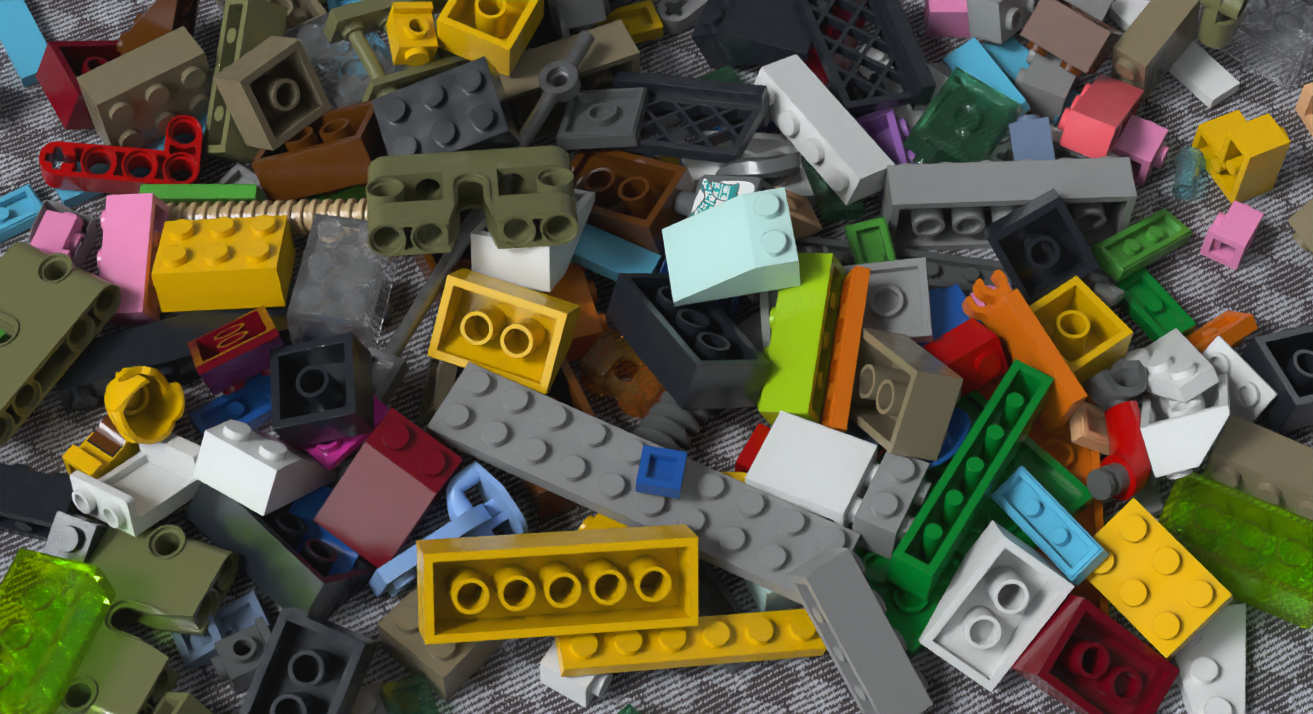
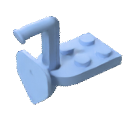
M475 461L456 473L448 483L446 501L451 521L423 540L494 536L492 530L498 526L505 535L526 534L528 525L505 487ZM476 484L484 504L473 507L463 492ZM416 544L375 571L368 585L377 598L386 592L393 598L414 584L413 581L417 578Z

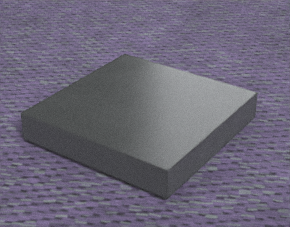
M638 87L579 91L574 98L567 101L556 137L557 146L565 150L637 146L646 114V107L649 103L648 89Z

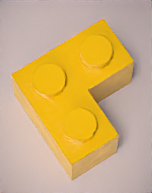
M1238 109L1199 124L1191 150L1232 204L1234 200L1241 203L1273 190L1291 141L1285 129L1279 126L1269 113L1247 121Z

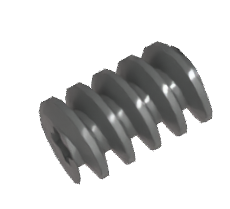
M664 391L659 397L658 403L651 407L649 415H646L641 420L640 427H637L632 434L666 449L681 451V449H687L691 445L690 436L696 437L700 433L699 424L705 425L709 421L708 412L714 413L718 408L700 409L698 411L682 410L668 391Z

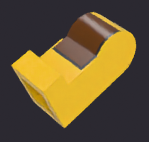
M106 415L95 432H92L79 447L73 444L62 455L69 475L79 470L98 480L139 452L140 447L139 443L135 444L126 441L119 434L109 416Z

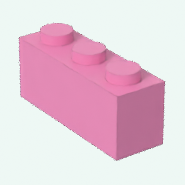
M153 193L107 195L106 208L101 214L103 240L102 248L97 254V265L100 270L99 277L117 285L121 290L120 305L108 321L112 325L148 324L160 321L161 308L151 273L164 223L168 221L169 206Z

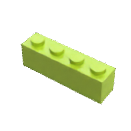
M797 253L801 286L777 289L776 307H772L769 317L772 331L770 346H766L763 356L770 363V367L756 403L761 415L772 426L780 411L817 424L821 422L842 280L845 276V269L833 253Z

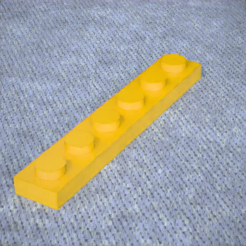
M805 609L698 617V626L554 636L561 677L823 656L827 649Z

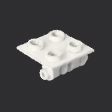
M1220 335L1202 353L1214 367L1217 375L1227 374L1231 414L1253 423L1277 397L1278 393ZM1225 424L1223 425L1222 429L1220 430L1219 434L1217 435L1216 439L1212 444L1214 448L1222 433Z

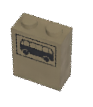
M1151 0L1113 46L1111 77L1143 89L1144 93L1140 101L1141 103L1146 100L1196 37L1201 0Z

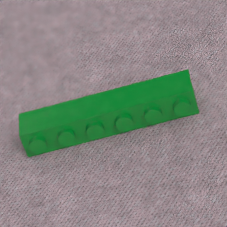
M1017 359L1014 360L892 554L887 581L924 601L928 599L1045 408L1054 381L1053 377Z

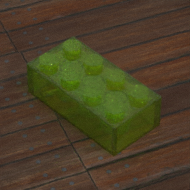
M1195 472L1177 478L1158 522L1233 595V599L1310 630L1313 624V520Z
M19 549L0 584V714H56L117 595L99 566L29 549Z

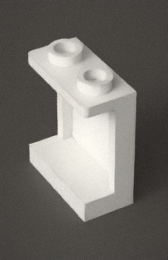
M780 411L745 477V483L802 509L832 519L836 524L848 528L850 522L853 523L863 496L880 465L877 463L878 445Z
M171 433L170 436L159 443H139L141 452L98 480L76 470L70 474L73 502L82 513L90 514L106 522L112 528H118L136 537L193 499L202 481L193 477L200 445Z

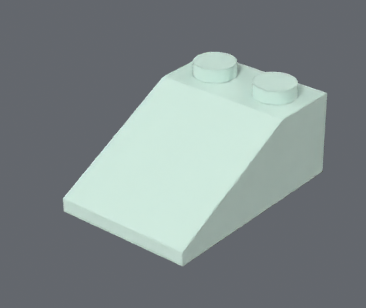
M785 187L741 194L662 229L674 307L801 286L799 259Z

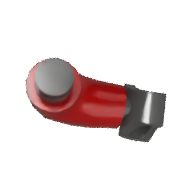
M1121 358L1113 363L1109 370H1103L1083 382L1092 400L1105 411L1104 419L1109 441V455L1103 459L1100 468L1092 470L1087 476L1089 492L1094 498L1101 501L1111 497L1120 501L1133 498L1145 487L1152 473V465L1140 430L1141 411L1137 401H1130L1145 391L1148 384V376L1140 360L1127 361Z

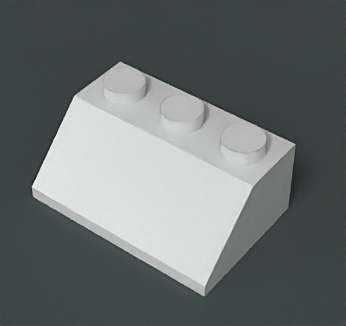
M1226 373L1217 375L1220 382L1186 403L1152 393L1143 395L1140 430L1155 478L1165 475L1167 479L1181 478L1193 472L1192 468L1200 466L1230 415L1229 380Z

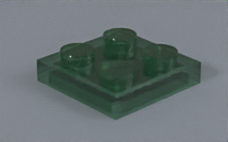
M956 67L911 131L914 136L958 163L980 162L988 160L1008 132L1009 123H1014L1023 109L1019 103Z

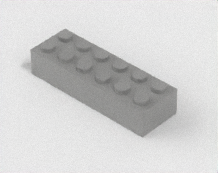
M1104 156L1100 158H1061L1057 160L1022 159L1019 161L998 162L984 160L968 163L941 162L938 164L902 163L899 165H887L880 218H886L893 247L920 251L988 249L992 247L982 231L984 227L1054 188L1062 198L1088 245H1096L1128 228L1137 193L1129 157L1113 158Z

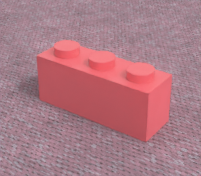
M1101 73L1093 84L1086 83L1081 95L1077 94L1071 107H1066L1058 125V129L1063 131L1059 145L1090 158L1109 156L1132 114H1136L1144 90Z

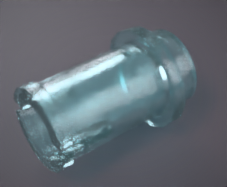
M1186 147L1174 158V164L1177 169L1171 192L1172 194L1175 193L1177 198L1189 200L1197 196L1200 171L1204 170L1206 160L1199 149Z

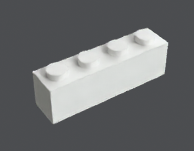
M795 54L761 67L754 84L767 86L771 120L846 205H849L881 191L885 183L887 165L895 164L799 56Z

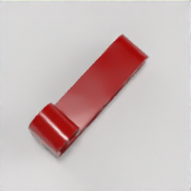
M178 115L172 118L166 128L164 150L64 141L50 142L41 149L39 154L42 178L47 185L55 189L120 195L139 194L140 185L200 184L203 146L202 126L197 119L189 115ZM180 134H189L195 138L188 144H181L175 140ZM57 162H64L61 164L60 169H53L56 167ZM77 162H80L82 172H76L78 170ZM100 163L110 167L104 174H94L89 171L92 166ZM137 167H144L151 171L144 178H137L130 174ZM182 170L191 174V177L186 181H176L171 177L173 173Z

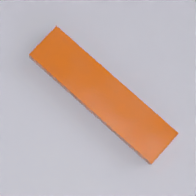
M857 265L842 280L820 425L842 433L847 430L871 270Z

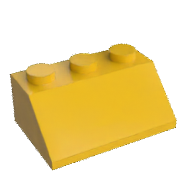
M462 268L447 275L427 356L463 368L466 367L468 362H471L546 395L571 346L581 305Z

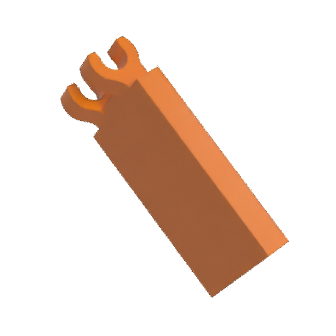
M997 269L990 278L996 289L986 287L981 278L977 279L972 286L974 295L977 299L984 302L985 306L976 305L973 298L968 296L962 303V309L969 318L983 322L986 328L998 336L1009 368L1014 360L1017 359L1054 378L1046 406L1039 416L1046 430L1051 434L1064 427L1088 395L1018 288L1012 291L1004 272Z

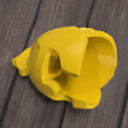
M133 366L116 372V377L107 385L104 395L105 407L110 420L126 441L135 444H155L163 441L170 436L175 422L183 416L185 409V396L181 385L178 382L168 383L158 369L148 366Z

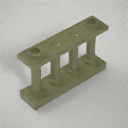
M361 0L330 10L323 31L329 43L332 44L343 40L351 42L371 79L362 102L376 99L471 62L438 47L436 53L440 58L439 60L415 67L404 65L405 70L386 75L364 35L378 30L387 34L386 23L393 2H432V16L437 37V21L434 14L441 13L448 0Z

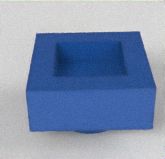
M643 445L636 479V492L680 499L687 463V452Z

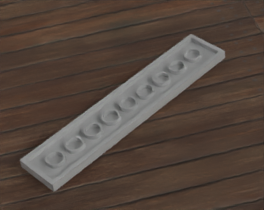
M468 362L426 427L427 433L439 442L628 527L686 524L698 536L699 559L799 604L802 603L787 574L829 546L849 548L855 552L860 542L861 534L689 458H687L680 499L636 492V479L643 445L664 447L471 362Z

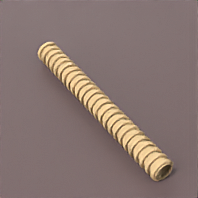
M338 198L335 202L332 199H325L323 202L319 199H313L311 202L306 199H301L299 202L292 199L286 203L283 200H277L274 203L271 200H265L262 203L258 200H253L251 203L245 200L239 203L235 201L227 203L223 201L215 203L206 201L203 204L200 202H192L191 204L181 202L179 205L178 203L170 202L167 204L169 206L168 221L287 215L292 236H296L298 233L302 236H308L310 233L314 236H320L322 233L332 236L335 232L339 236L345 235L347 232L350 235H357L359 231L361 234L367 235V198H362L359 202L355 198H350L347 202L342 198Z

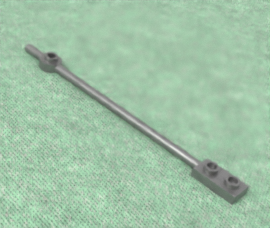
M581 31L563 61L552 62L541 70L538 82L542 96L518 133L522 144L512 148L529 147L554 105L567 102L578 94L581 81L577 68L595 41L592 34L587 31ZM513 173L507 174L505 176L511 177ZM470 210L460 226L452 252L443 254L384 351L369 346L368 350L371 352L373 395L385 406H387L409 370L406 360L399 357L446 283L447 275L452 273L470 244V233L485 218L483 210Z

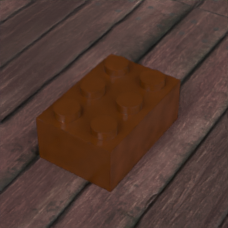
M370 100L327 111L276 150L271 151L260 148L251 165L268 200L273 201V203L277 200L287 202L292 199L299 202L307 196L319 193L331 195L345 187L353 185L367 186L369 165L378 157L388 156L372 101Z

